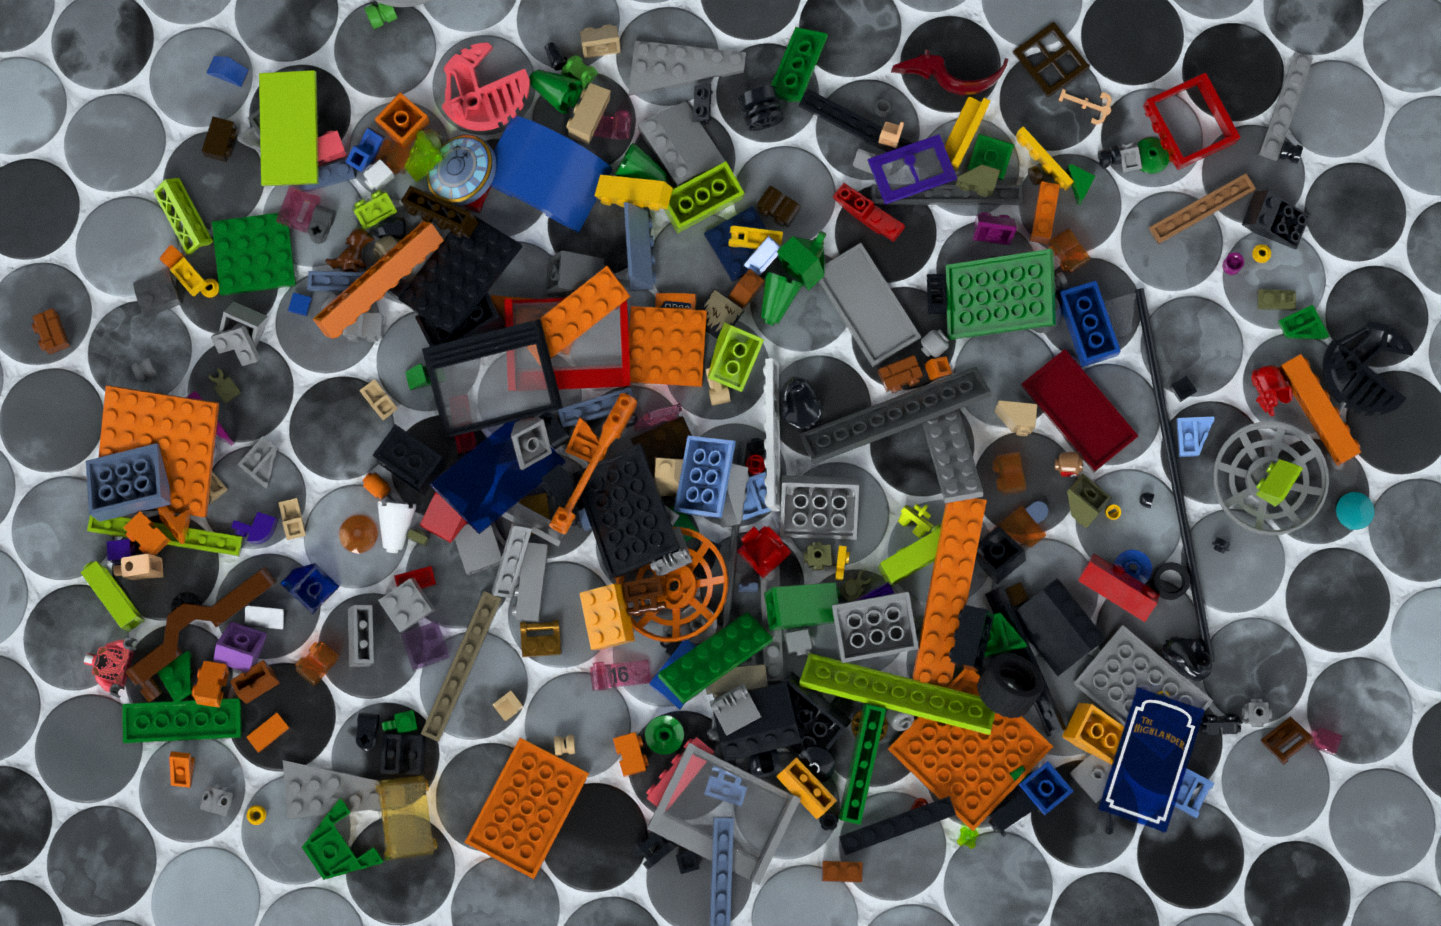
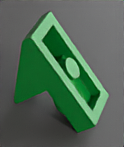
M422 363L405 372L410 391L431 385L427 367L423 366ZM444 367L436 369L439 383L447 381Z

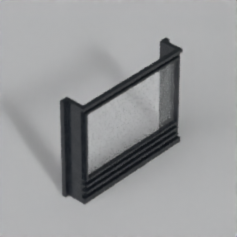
M541 319L422 349L445 438L563 408Z

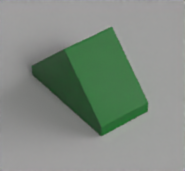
M1070 164L1066 172L1074 181L1071 187L1077 205H1080L1096 176Z

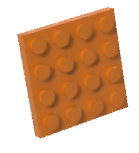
M631 306L629 324L631 383L702 387L707 311Z

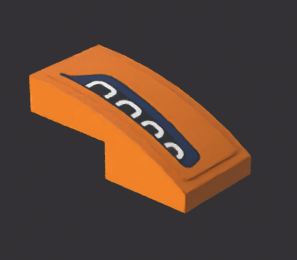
M656 293L655 307L696 310V294Z

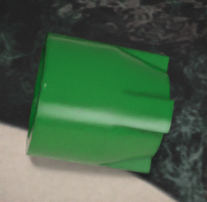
M1022 765L1009 774L1016 781L1023 774L1025 768ZM1027 774V775L1021 780V782L1024 781V779L1027 778V777L1029 776V774Z

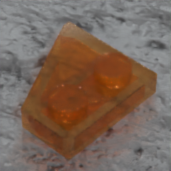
M1023 506L998 524L1013 540L1029 548H1032L1046 537V534Z

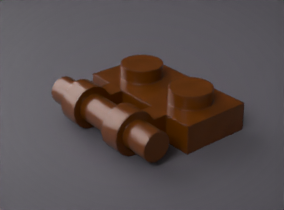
M661 576L623 583L625 602H633L634 606L627 608L629 616H641L647 612L656 613L667 608L665 601L658 602L657 597L665 596ZM650 599V604L641 605V600Z

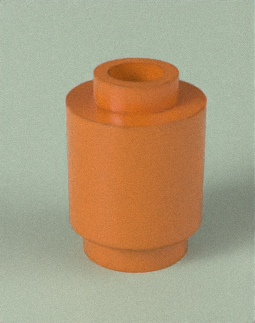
M376 472L373 474L368 473L363 479V487L376 499L383 500L391 491L389 483Z

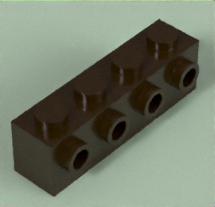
M411 185L401 199L407 213L412 216H421L426 222H434L443 230L449 229L458 237L470 238L478 225V221L471 212Z

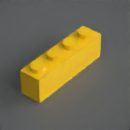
M600 175L594 196L601 200L600 203L608 206L617 204L624 207V202H628L642 209L643 207H648L651 210L659 211V209L668 208L673 188L665 181Z

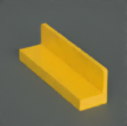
M968 97L944 146L954 170L958 171L991 100L983 98L982 102L972 97Z

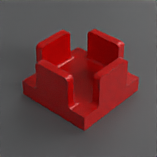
M754 526L741 538L743 546L737 550V553L763 579L791 554V551L784 545L781 538L769 526H764L759 531Z

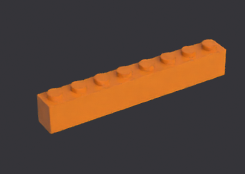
M422 221L313 318L326 337L332 339L339 337L347 326L357 321L358 316L367 312L375 301L385 296V292L390 288H394L403 276L409 275L413 270L412 268L425 261L426 256L430 252L440 247L439 244L444 240L433 224Z

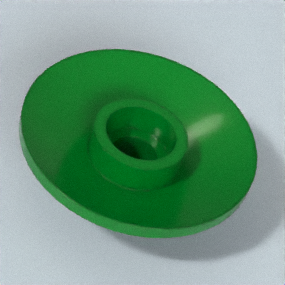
M1148 137L1137 143L1142 169L1139 170L1148 174H1155L1167 167L1170 161L1167 150L1162 148L1160 139ZM1154 151L1156 155L1151 156L1149 152Z
M658 716L651 720L646 727V743L655 753L662 755L671 754L677 751L683 743V727L678 720L671 716ZM663 732L668 733L667 739L661 738Z

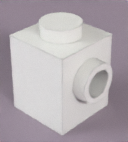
M380 159L374 165L370 164L363 174L366 179L364 183L371 190L374 188L376 191L383 189L395 178L393 172Z

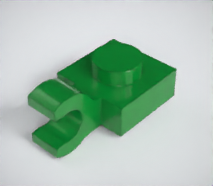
M413 710L394 714L395 720L382 723L383 731L397 729L398 734L418 730Z

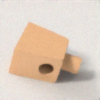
M151 554L121 558V564L113 566V572L115 576H122L130 580L163 577L162 558Z

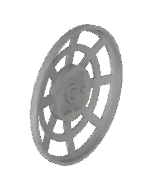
M1263 421L1241 428L1223 444L1214 463L1213 487L1222 509L1236 524L1257 534L1268 536L1283 535L1302 528L1319 513L1328 493L1329 473L1326 460L1320 448L1306 433L1286 423ZM1258 429H1277L1274 440H1261L1252 444L1246 434ZM1288 432L1298 437L1311 451L1300 456L1292 447L1282 443L1284 433ZM1237 438H1240L1244 448L1236 455L1231 465L1222 463L1221 459L1227 448ZM1272 447L1271 454L1267 457L1259 458L1255 451V448ZM1282 449L1295 459L1291 463L1303 468L1301 471L1303 485L1294 483L1290 489L1301 492V494L1291 507L1284 499L1279 503L1283 509L1282 512L1267 514L1265 512L1268 502L1256 495L1258 491L1256 486L1261 478L1264 479L1265 475H1268L1266 470L1271 462L1275 463L1279 460V451ZM1248 453L1253 462L1248 470L1237 468L1241 458ZM1313 458H1316L1321 471V488L1309 486V472L1305 463ZM1219 470L1229 473V486L1233 496L1225 501L1221 496L1218 484ZM1235 475L1245 478L1247 488L1239 493L1235 486ZM1307 494L1319 496L1313 510L1306 518L1300 520L1294 511L1301 506ZM1252 495L1255 499L1259 500L1258 511L1250 508L1243 502V499ZM1238 503L1242 509L1255 516V527L1239 520L1229 510V507ZM1288 516L1294 524L1289 528L1280 530L1263 529L1264 519H1279Z

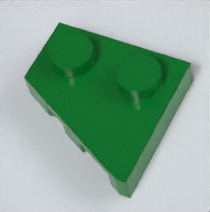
M189 651L157 672L176 703L192 694V654Z

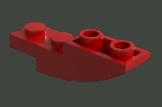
M845 183L833 195V199L851 215L877 234H882L893 242L905 228L903 223L875 206L873 201Z

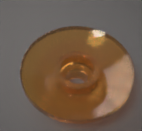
M362 515L349 517L343 522L339 530V539L343 547L357 554L369 551L375 545L378 537L377 527L374 522ZM356 530L361 531V534L358 537L354 536V532Z

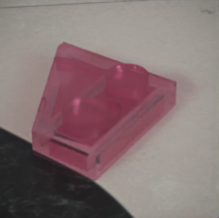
M680 403L647 412L634 424L635 431L655 426L665 420L669 422L676 419L677 415L682 411Z

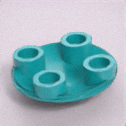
M1359 492L1345 494L1339 499L1335 507L1338 520L1349 530L1363 529L1374 518L1375 510L1372 501L1366 495Z

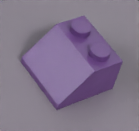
M230 621L216 643L213 661L227 664L228 667L247 673L251 667L256 665L267 633Z

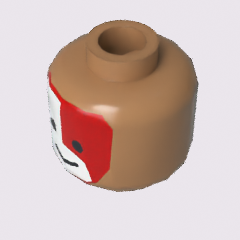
M1062 452L1059 455V459H1055V470H1059V474L1062 477H1076L1080 472H1083V458L1079 457L1077 452Z

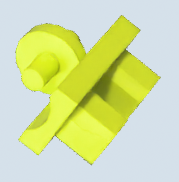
M916 504L913 509L906 505L900 511L902 514L898 522L907 527L911 520L914 521L917 526L912 532L919 538L926 532H929L934 526L925 519L931 517V514L926 511L929 507L927 504L923 508Z

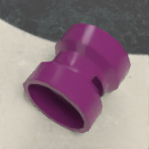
M1236 252L1229 254L1223 261V271L1228 275L1237 274L1244 266L1243 256Z

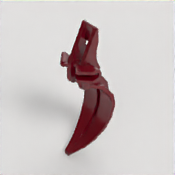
M926 49L925 55L919 54V57L893 65L891 73L918 74L925 79H929V76L932 74L946 91L958 95H971L983 92L993 86L1002 76L1008 59L1005 58L1002 67L988 78L976 81H963L954 78L947 72L944 66V59L941 56L929 54V50Z

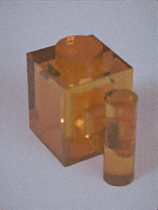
M385 139L375 159L383 161L385 156L388 157L386 164L394 174L398 175L401 173L405 175L415 157L413 150L397 142L393 149H390L392 142Z

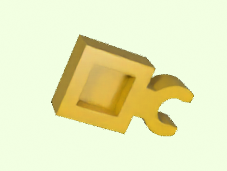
M847 546L838 547L835 580L843 581L845 563H849L850 552H846Z

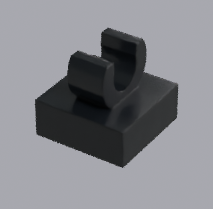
M667 633V637H672L671 634ZM683 641L670 642L669 644L660 642V645L666 649L665 653L671 657Z

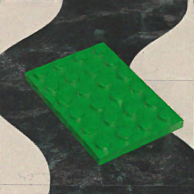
M1045 249L946 265L948 339L955 340L1055 326L1053 250Z

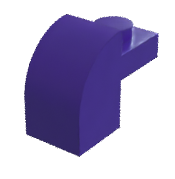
M257 512L252 526L234 520L231 528L239 536L246 537L249 535L247 541L250 544H262L273 536L278 520L275 517Z

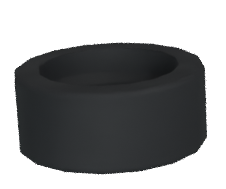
M1169 562L1156 569L1152 575L1151 583L1153 590L1160 594L1159 597L1166 600H1174L1187 592L1190 586V577L1185 567L1178 563ZM1174 570L1179 573L1182 578V586L1178 591L1171 593L1163 590L1159 582L1163 572Z

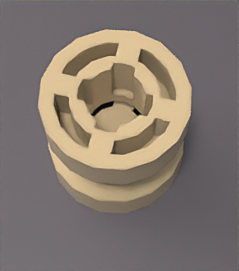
M567 735L563 738L561 736H554L556 756L563 753L575 754L574 735Z

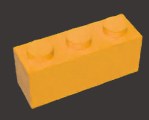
M797 757L776 776L793 795L801 798L800 803L816 820L837 801Z

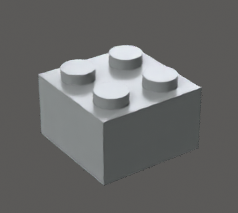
M414 578L408 579L378 600L400 633L405 632L435 611V608Z

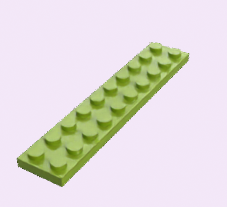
M811 653L808 654L799 683L804 688L988 735L991 733L995 712L986 706L980 696L930 683H922L918 680L847 662L842 663L839 660Z

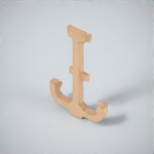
M1065 89L1062 90L1058 100L1062 102L1063 98L1082 104V109H1085L1087 106L1101 111L1102 117L1100 120L1094 118L1091 120V123L1096 125L1102 124L1106 116L1111 113V97L1104 92L1101 93L1100 98H1106L1107 104L1103 107L1088 102V98L1082 100L1065 93Z

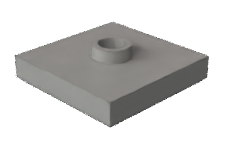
M1090 754L1069 774L1088 796L1097 803L1109 792L1116 767ZM1119 770L1114 786L1125 777Z

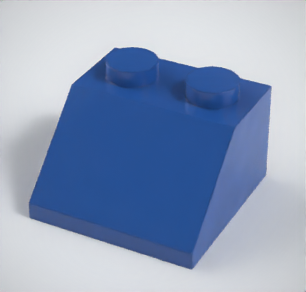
M1049 761L1019 784L1044 815L1054 809L1073 792Z

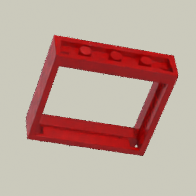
M1206 73L1147 99L1143 105L1146 117H1149L1152 122L1153 131L1156 134L1158 133L1162 148L1167 150L1170 163L1173 162L1177 170L1232 146L1241 138ZM1197 85L1225 139L1183 157L1155 104Z

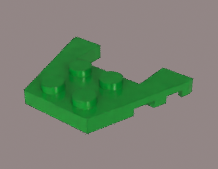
M342 798L335 803L302 846V849L323 880L384 862L375 847L356 858L334 825L351 813Z

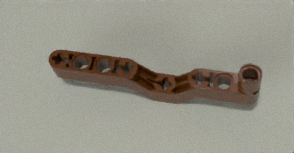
M264 566L212 606L182 603L167 615L164 642L125 671L135 686L138 684L142 686L139 691L148 703L163 692L152 679V676L183 653L177 646L180 630L195 619L211 621L215 627H218L277 582L276 579Z

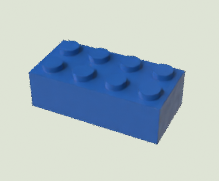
M1097 281L1060 291L1057 298L1081 367L1117 357L1121 350Z

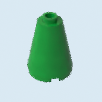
M540 69L530 74V86L559 113L567 114L569 113L567 110L570 107L574 108L582 93V89L579 88L582 82L575 78Z
M634 143L628 148L615 172V175L618 177L665 181L666 183L669 179L666 177L667 172Z
M771 272L766 273L761 318L764 319L763 323L772 326L775 323H780L800 291L802 283Z

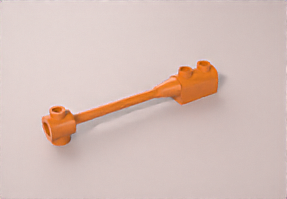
M620 393L603 424L598 448L566 507H558L549 524L555 531L562 534L568 532L575 519L572 510L601 456L615 438L620 439L637 407V401L632 396Z

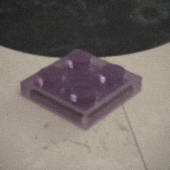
M438 621L401 634L413 671L450 658Z

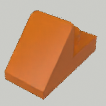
M166 506L159 507L160 520L182 545L185 543L190 524L189 510L176 516L172 509L169 510Z
M171 751L169 755L171 786L191 787L195 759L191 757V753Z

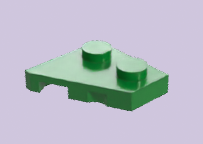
M1313 304L1278 321L1286 339H1328L1330 337Z

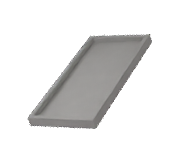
M862 243L825 264V276L818 282L872 367L921 339L919 332Z

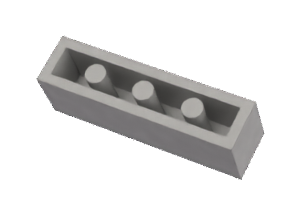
M529 542L527 544L518 575L520 582L519 585L515 586V596L518 598L517 604H513L512 616H515L516 621L540 622L549 549L547 544Z

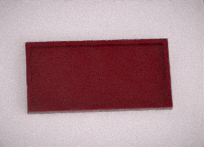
M1066 349L1021 384V387L1093 472H1096L1139 437Z

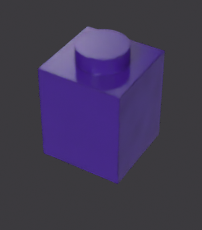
M130 539L106 542L107 558L111 563H119L123 557L137 555V545Z

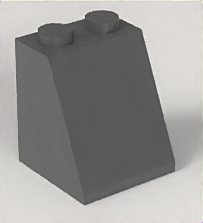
M560 251L548 258L545 295L568 297L606 267L604 265V258L567 251Z

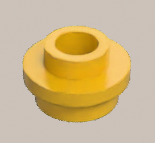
M1264 244L1257 245L1252 251V257L1258 263H1266L1271 258V250ZM1259 251H1264L1265 256H1261Z
M206 279L205 281L208 284L201 290V293L208 298L215 297L219 293V284L214 279ZM212 285V290L208 291L206 289L207 286Z
M259 805L250 807L246 814L247 820L253 825L262 824L267 816L265 809ZM258 811L260 813V817L258 819H255L253 815L255 812Z

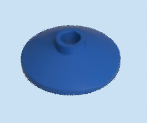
M1131 549L1120 553L1115 559L1114 565H1120L1125 569L1124 572L1143 584L1150 579L1152 563L1145 553ZM1135 564L1137 569H1130V565Z

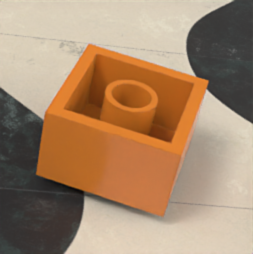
M401 92L375 118L377 126L404 150L415 140L416 135L430 124L428 116Z

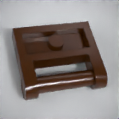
M1291 716L1261 739V743L1283 765L1304 746L1314 742L1313 737ZM1297 737H1302V739H1300L1297 743H1295L1284 753L1281 752L1283 748L1289 745Z

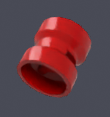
M752 455L747 459L746 467H748V474L750 476L761 474L765 470L764 459L759 455Z

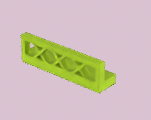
M180 178L165 179L153 192L186 254L191 255L199 247L210 245L213 240ZM163 189L166 192V199H164L161 193ZM171 205L175 208V215L171 212ZM180 221H182V223H183V225H184V226H183V231H181V229H180V227H179V226H180ZM188 237H190L193 242V245L191 247L188 244Z

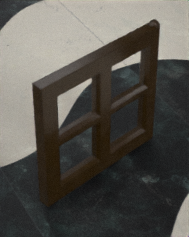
M1055 22L1048 25L1012 52L1046 94V97H1050L1090 68V64L1084 60ZM1051 33L1063 45L1062 48L1052 55L1040 42ZM1037 45L1046 59L1034 67L1023 53ZM1069 53L1079 66L1066 75L1056 61ZM1052 64L1062 79L1050 87L1039 73Z

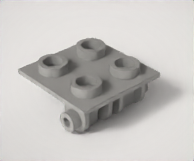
M680 527L673 529L680 546L679 551L673 554L669 553L668 556L664 555L663 558L657 561L653 560L650 563L652 570H655L657 576H663L693 562Z
M744 683L709 702L726 736L761 717Z

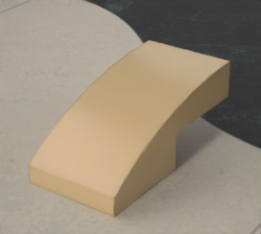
M375 379L359 390L382 420H385L398 410Z
M298 497L278 502L286 539L291 540L306 536Z

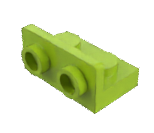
M385 190L373 192L371 198L357 201L354 203L355 207L352 208L365 230L397 213Z

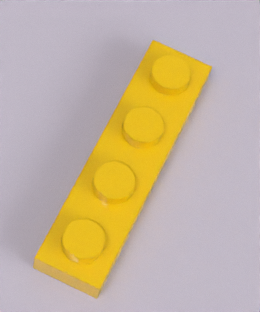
M1024 126L1019 129L1016 134V140L1019 145L1027 148L1031 158L1035 161L1038 160L1042 165L1043 171L1054 178L1055 184H1059L1060 188H1063L1065 191L1068 190L1074 181Z

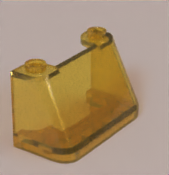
M414 776L375 782L376 793L378 792V795H381L378 797V802H380L385 838L384 845H387L385 847L386 851H384L385 861L433 854L434 850L437 849L436 838H432L426 791H429L428 779H424L423 776Z

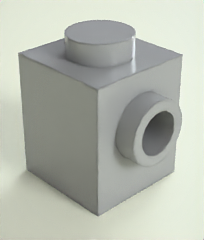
M808 629L785 633L788 655L797 653V656L806 655L812 649L811 645H815L813 634H809Z

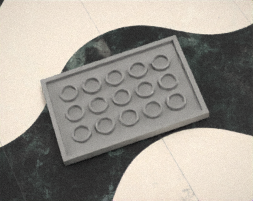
M1123 625L1073 683L1077 689L1127 730H1129L1136 706L1141 708L1142 703L1146 700L1157 699L1158 701L1168 703V698H1171L1170 705L1183 709L1191 716L1192 721L1190 725H1194L1213 702L1210 697L1187 678L1179 674L1168 662ZM1163 691V693L1159 694L1158 697L1155 698L1158 692ZM1146 703L1143 711H1137L1131 734L1159 758L1165 760L1176 747V741L1174 743L1170 742L1172 735L1176 740L1177 738L1181 740L1190 730V727H1187L1189 718L1176 709L1167 706L1161 707L1156 703ZM1136 724H1138V726L1139 724H1141L1139 731L1137 732L1136 729V732H1134ZM1151 728L1152 730L1154 728L1153 735L1149 734ZM1161 731L1164 732V738H1162V734L1160 735ZM1167 733H1168V735H1169V733L1171 734L1169 741H1168V737H1167V740H1166Z

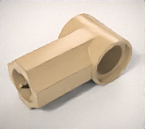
M710 368L706 369V376H707V377H708V373H709V369H710ZM707 378L710 388L711 405L731 402L728 386Z

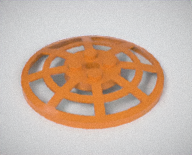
M680 527L682 535L691 536L703 542L697 552L688 548L690 555L693 556V562L661 576L665 596L657 597L658 602L665 601L667 608L672 609L673 620L657 617L656 614L658 612H647L638 622L630 616L633 629L652 640L680 642L699 635L716 620L726 602L729 577L724 558L709 539L691 529ZM709 548L719 560L723 572L722 576L713 577L708 563L703 558ZM699 562L706 572V579L697 580L693 573ZM650 564L639 569L636 580L643 579L647 569L654 573L653 577L657 575L655 570L653 571ZM625 575L616 578V584H623ZM673 581H678V589L671 591L670 584ZM724 583L721 601L715 613L712 614L706 607L712 597L713 585ZM708 586L706 597L701 604L694 598L697 588ZM641 600V605H646L644 600ZM690 604L696 609L693 614L681 619V608ZM700 614L708 620L696 631L680 636V626L693 621ZM651 620L661 625L673 626L672 637L655 635L645 630L644 627Z

